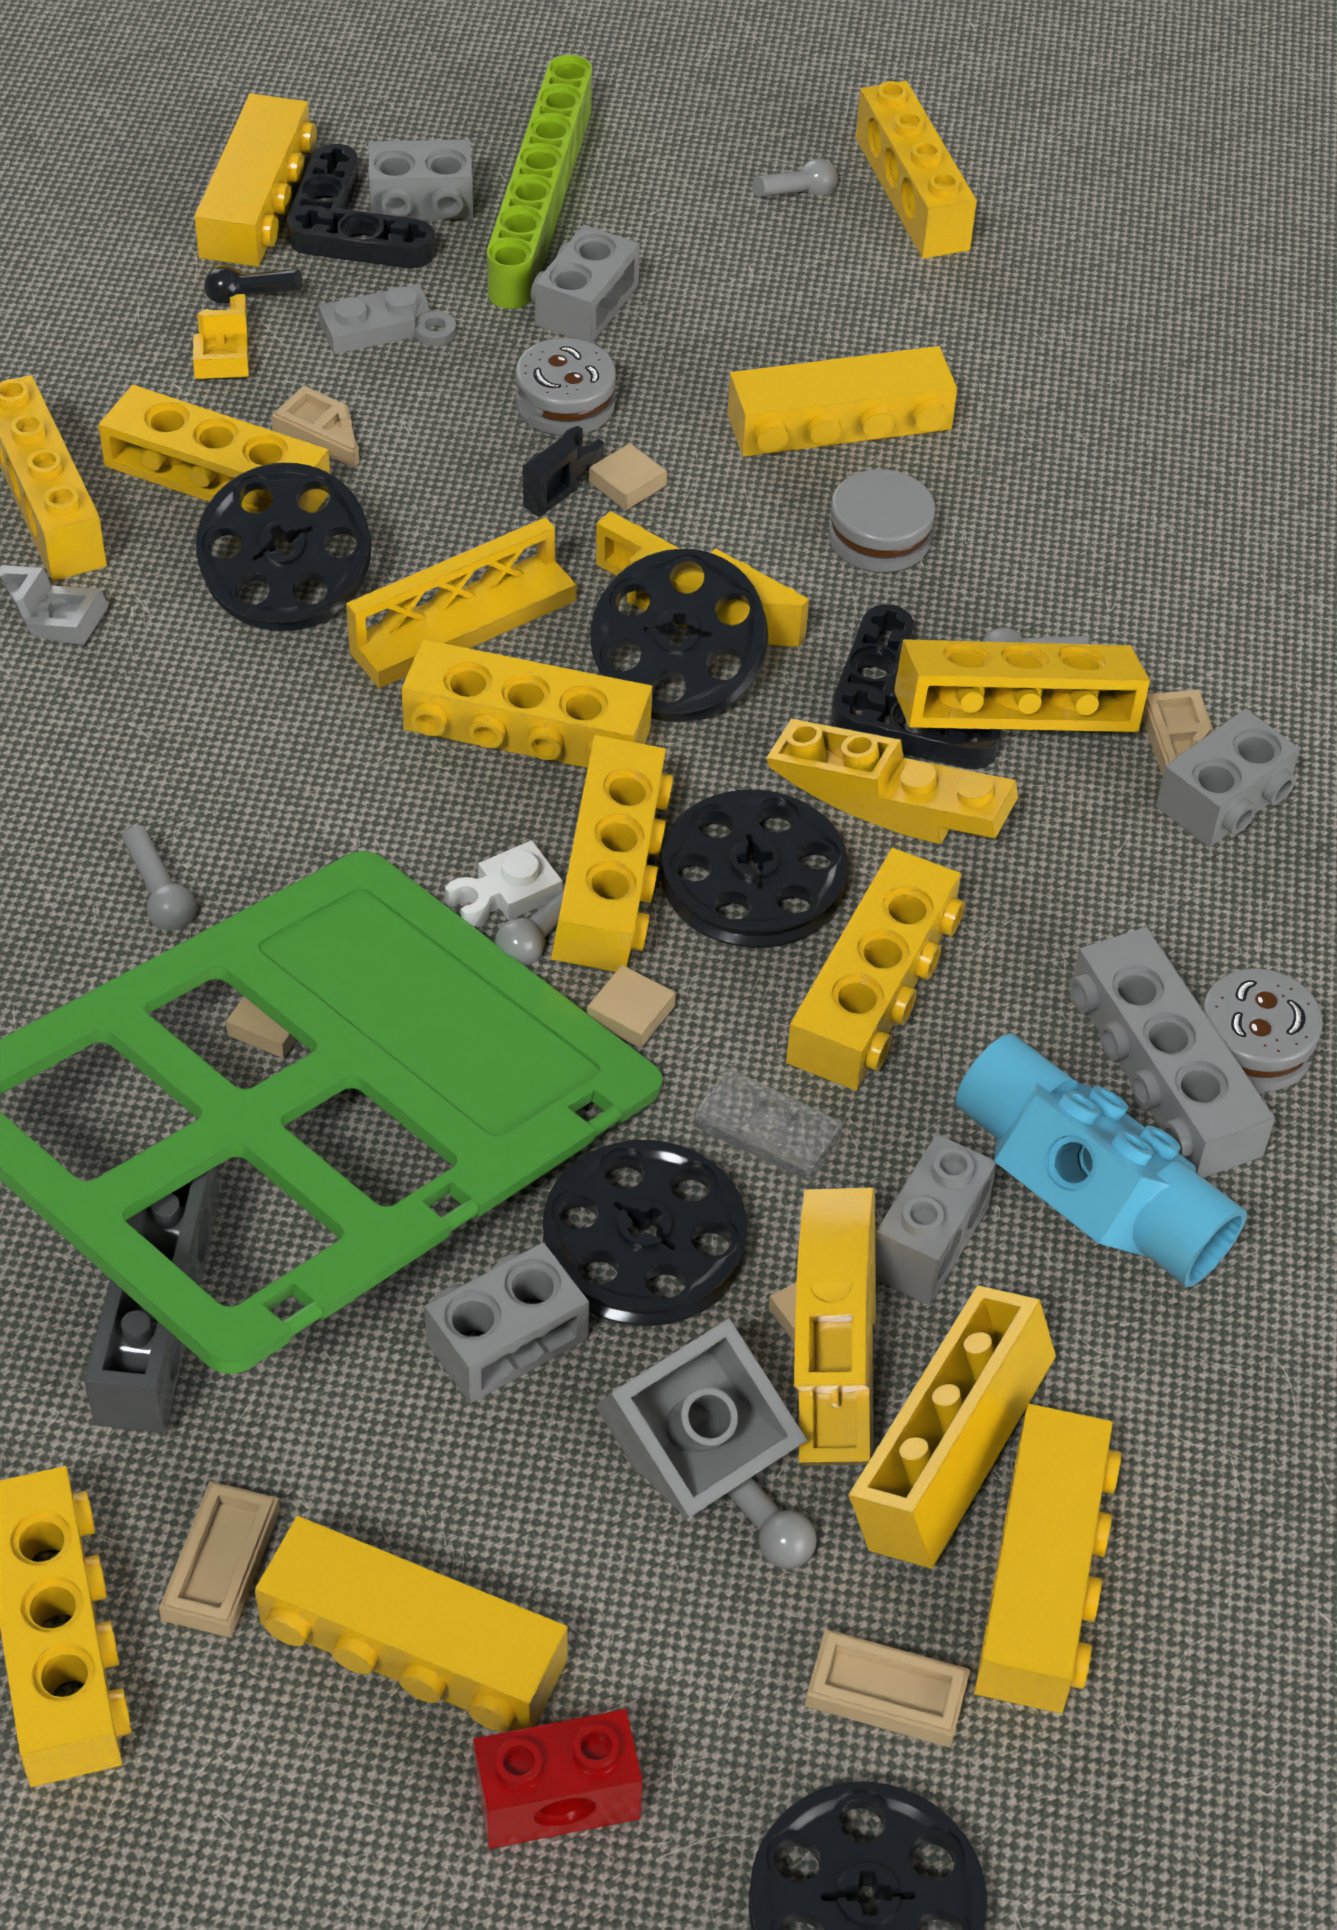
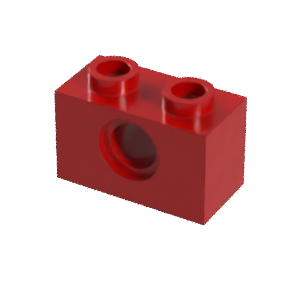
M626 1709L473 1738L475 1782L488 1849L641 1819L643 1780Z

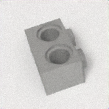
M470 139L368 141L371 213L419 220L473 219Z
M583 225L570 242H564L561 245L557 257L546 271H540L534 279L531 288V300L535 302V325L571 338L593 343L639 285L640 243Z
M1245 708L1165 766L1156 807L1210 848L1227 834L1232 833L1236 835L1244 830L1254 815L1269 803L1277 805L1288 796L1296 782V776L1293 772L1300 748Z
M936 1134L876 1230V1280L930 1306L989 1207L997 1163L991 1158Z
M544 1242L524 1253L516 1252L505 1256L495 1264L492 1270L464 1285L455 1284L445 1288L432 1302L424 1306L426 1343L469 1404L588 1339L589 1301ZM528 1299H539L544 1302L539 1304H527L523 1303L522 1301ZM468 1331H481L485 1333L477 1337L462 1335Z

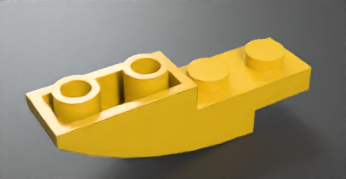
M612 511L608 512L596 523V565L615 576L645 556L670 549H681ZM716 548L711 552L734 564L754 585L766 615L768 645L799 647L806 640L809 599L797 593L794 589L773 580L751 568L748 564L738 561ZM684 569L675 576L673 588L680 593H692L702 585L704 574L697 569ZM633 591L627 593V602L645 611L650 604V597L644 592ZM730 600L721 606L717 618L726 625H736L746 619L750 607L742 600Z
M792 718L766 757L768 767L819 800L849 815L894 832L937 844H942L950 829L995 839L1018 799L1017 784L1014 779L903 758L901 740Z
M873 1187L804 1190L797 1263L794 1387L799 1391V1428L807 1439L806 1442L799 1446V1463L803 1466L867 1465L874 1454L873 1328H876L875 1190Z

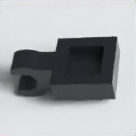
M575 426L568 429L562 438L555 441L542 452L531 456L527 463L523 465V507L536 516L541 517L576 491L577 477L589 470V467L604 459V442L598 439L590 446L581 447L583 446V429Z

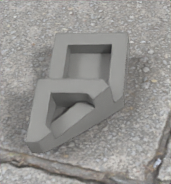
M0 566V577L32 636L63 643L84 645L109 607L101 589L53 586L50 584L44 568Z

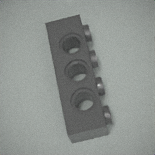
M145 1144L144 1150L153 1145ZM216 1167L126 1220L131 1227L199 1286L220 1201ZM111 1279L84 1380L94 1425L165 1433L185 1345Z

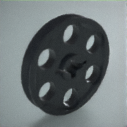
M283 462L262 465L233 478L209 502L200 520L196 537L198 565L204 581L216 602L239 621L270 631L305 629L322 623L336 615L346 607V603L350 602L360 590L371 561L370 532L363 509L357 498L344 483L333 475L319 468L300 463ZM320 489L330 495V500L323 510L310 513L299 507L300 497L306 491ZM254 490H265L273 496L271 505L265 511L250 513L241 507L245 495ZM348 534L354 537L358 542L354 552L344 558H336L329 555L325 550L326 545L335 535ZM231 535L241 539L243 543L242 548L233 558L224 560L212 555V545L220 537ZM284 537L288 543H292L294 552L284 556L280 550H276L274 542L279 538ZM309 580H318L327 586V593L320 602L308 605L299 602L295 598L296 591L302 583ZM250 581H261L269 586L267 598L257 605L243 604L238 600L240 588Z
M670 549L653 553L635 561L610 582L601 595L593 614L590 632L591 648L596 666L602 676L652 686V719L665 722H689L709 717L724 710L750 688L765 660L768 647V625L760 597L754 585L734 564L720 556L702 550ZM693 568L704 574L702 585L692 593H680L673 588L675 576L684 569ZM641 591L650 597L648 608L640 615L626 616L619 611V603L627 593ZM742 600L749 605L748 616L739 624L726 625L717 618L719 609L727 601ZM678 625H686L689 634L692 636L683 637L680 646H673L669 636L666 634H674L678 629ZM632 645L641 651L640 661L632 669L619 671L610 666V657L614 650L620 646ZM723 654L736 656L741 661V667L734 677L727 680H718L709 674V666L717 656ZM667 677L681 678L686 682L684 695L673 703L660 702L654 695L657 684Z
M749 789L729 791L708 797L694 804L681 814L671 826L664 841L661 878L664 893L669 904L677 915L690 927L722 943L741 947L764 948L785 945L803 939L817 931L830 920L838 909L844 895L847 853L839 832L817 809L786 794ZM778 817L788 821L791 827L782 832H771L764 829L759 823L766 818ZM708 823H719L728 827L731 832L721 838H712L701 833L699 829ZM749 846L753 854V864H757V868L761 871L760 889L757 888L755 871H752L750 865L747 864ZM819 854L830 860L831 864L822 869H810L802 865L799 859L804 855ZM693 865L704 868L710 875L700 881H688L681 878L677 871L683 867ZM787 897H797L808 902L810 908L802 913H789L781 909L777 903ZM736 903L744 906L749 913L741 919L732 920L720 916L716 909L723 904Z
M629 1140L606 1145L591 1151L570 1165L562 1173L551 1189L543 1213V1242L589 1301V1312L609 1321L633 1326H657L675 1323L697 1315L712 1306L728 1291L735 1281L744 1260L747 1218L744 1204L737 1188L715 1163L681 1145L657 1140ZM628 1167L639 1172L643 1180L632 1188H619L609 1183L606 1176L616 1168ZM694 1180L702 1183L708 1189V1193L702 1199L691 1202L676 1197L671 1189L680 1181ZM583 1207L591 1210L596 1215L597 1220L588 1228L573 1229L562 1223L560 1217L568 1209ZM636 1226L644 1231L654 1226L657 1228L656 1236L654 1237L650 1233L644 1232L636 1237L632 1235L633 1227ZM712 1233L726 1239L730 1247L723 1254L707 1256L698 1252L692 1243L698 1236ZM599 1261L613 1266L617 1271V1275L610 1282L597 1285L585 1281L579 1272L588 1263ZM658 1275H670L680 1280L684 1285V1289L679 1295L672 1298H661L649 1292L646 1284Z
M848 1782L832 1785L803 1797L791 1805L773 1823L764 1836L753 1863L748 1896V1912L751 1930H783L787 1925L795 1922L807 1923L814 1926L817 1930H917L921 1924L929 1920L948 1922L956 1930H984L987 1914V1890L983 1871L974 1848L958 1825L940 1808L920 1795L893 1785L877 1782ZM852 1809H868L881 1820L884 1831L880 1837L872 1842H855L842 1831L839 1822L842 1816ZM924 1844H935L944 1848L950 1854L954 1869L950 1874L941 1879L925 1878L914 1870L910 1862L911 1852ZM795 1846L809 1850L818 1861L819 1871L814 1877L802 1882L786 1879L775 1866V1857L780 1851ZM858 1887H872V1894L875 1899L887 1900L879 1903L877 1915H862L860 1903L851 1901L856 1898Z

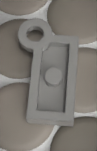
M419 284L395 287L387 291L358 297H347L339 301L318 305L319 323L334 354L416 337L419 342L428 346H443L454 340L457 334L456 321L451 315L441 311H429L428 301ZM440 326L443 329L440 331H430L427 328Z

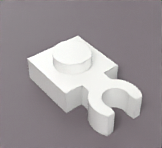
M531 840L478 863V879L463 877L451 881L445 887V900L449 908L463 902L473 903L461 908V918L474 928H478L489 919L490 913L500 909L509 921L545 905L563 889V881Z

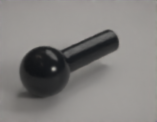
M220 265L213 268L207 274L204 290L210 300L217 303H230V297L237 294L254 295L301 290L303 281L299 269L242 274L232 266Z

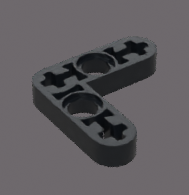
M328 144L314 152L287 218L288 239L292 249L306 255L400 268H420L432 262L435 257L434 229L427 222L414 218L348 210L359 180L358 155L354 149L343 144ZM332 197L334 199L318 201L314 200L313 198ZM358 234H367L373 236L366 239L350 238L351 236Z
M883 604L867 610L860 623L833 696L831 726L901 740L903 754L951 766L976 770L992 764L998 754L1001 729L930 728L926 732L912 733L901 727L900 724L906 721L894 689L903 639L912 640L914 621L905 609L895 605ZM884 631L891 632L887 647L878 644V639ZM866 666H876L883 669L887 675L877 679L862 676L858 670ZM855 710L862 711L861 715H854ZM884 716L890 717L889 723L883 722ZM941 729L948 730L947 737L941 736ZM969 737L977 738V742H968Z

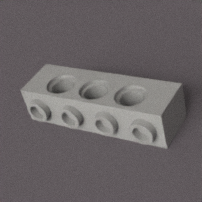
M1147 926L1079 948L1074 975L1069 982L1073 1003L1079 1012L1088 1014L1099 1031L1101 1044L1106 1055L1112 1061H1118L1131 1083L1134 1098L1139 1106L1144 1110L1149 1109L1162 1131L1172 1136L1180 1144L1181 1149L1178 1153L1196 1166V1173L1203 1178L1263 1157L1275 1121L1274 1115Z

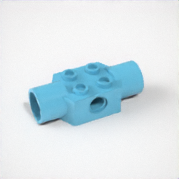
M1013 1033L1006 1034L989 1045L969 1068L958 1088L955 1099L957 1108L996 1138L994 1162L1098 1244L1149 1257L1184 1286L1191 1287L1204 1279L1219 1264L1243 1229L1247 1218L1246 1210L1197 1174L1196 1166L1178 1153L1181 1146L1172 1136L1154 1126H1142L1126 1113L1129 1108L1128 1105L1115 1093L1100 1086L1092 1088L1077 1083Z

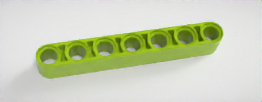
M557 56L548 64L487 247L488 298L498 307L516 309L531 302V288L534 279L543 269L591 115L592 65L582 56Z

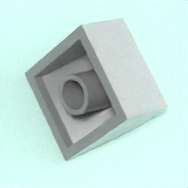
M730 1318L614 1390L595 1405L632 1466L686 1519L807 1441Z

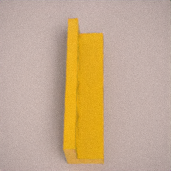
M546 517L347 602L346 611L350 654L380 689L407 677L422 639L472 648L575 602L577 584L555 561L554 525ZM536 544L535 556L519 563H514L525 548ZM489 565L479 580L468 585L465 584L475 570ZM440 587L429 602L418 607L415 606L426 591ZM387 608L390 609L379 624L366 629V617Z

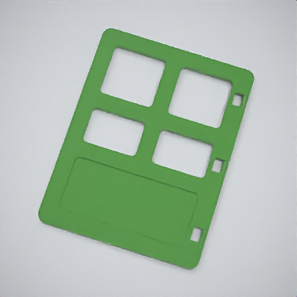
M357 851L336 860L0 1039V1094L94 1043L103 1042L116 1049L197 1118L196 1121L91 1181H82L74 1177L0 1112V1181L206 1365L221 1373L236 1374L250 1369L288 1344L292 1336L318 1319H326L447 1239L450 1232L474 1216L480 1217L592 1143L597 1135L615 1123L619 1122L621 1124L653 1103L659 1096L663 1078L660 1070L653 1063L514 957L504 953L497 944L383 857L372 852ZM220 979L236 989L311 1050L312 1053L249 1089H241L229 1082L148 1013L209 980ZM353 1088L364 1093L453 1167L396 1204L381 1206L371 1200L288 1131L284 1125L339 1092ZM593 1102L603 1112L586 1122L575 1112ZM240 1157L250 1162L340 1240L240 1304L228 1307L219 1304L131 1227L126 1220L227 1159ZM449 1194L461 1205L440 1217L429 1207ZM293 1295L305 1307L281 1321L270 1310Z

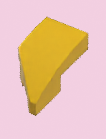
M237 294L230 297L231 308L205 309L197 313L199 333L193 336L195 379L249 377L245 294Z

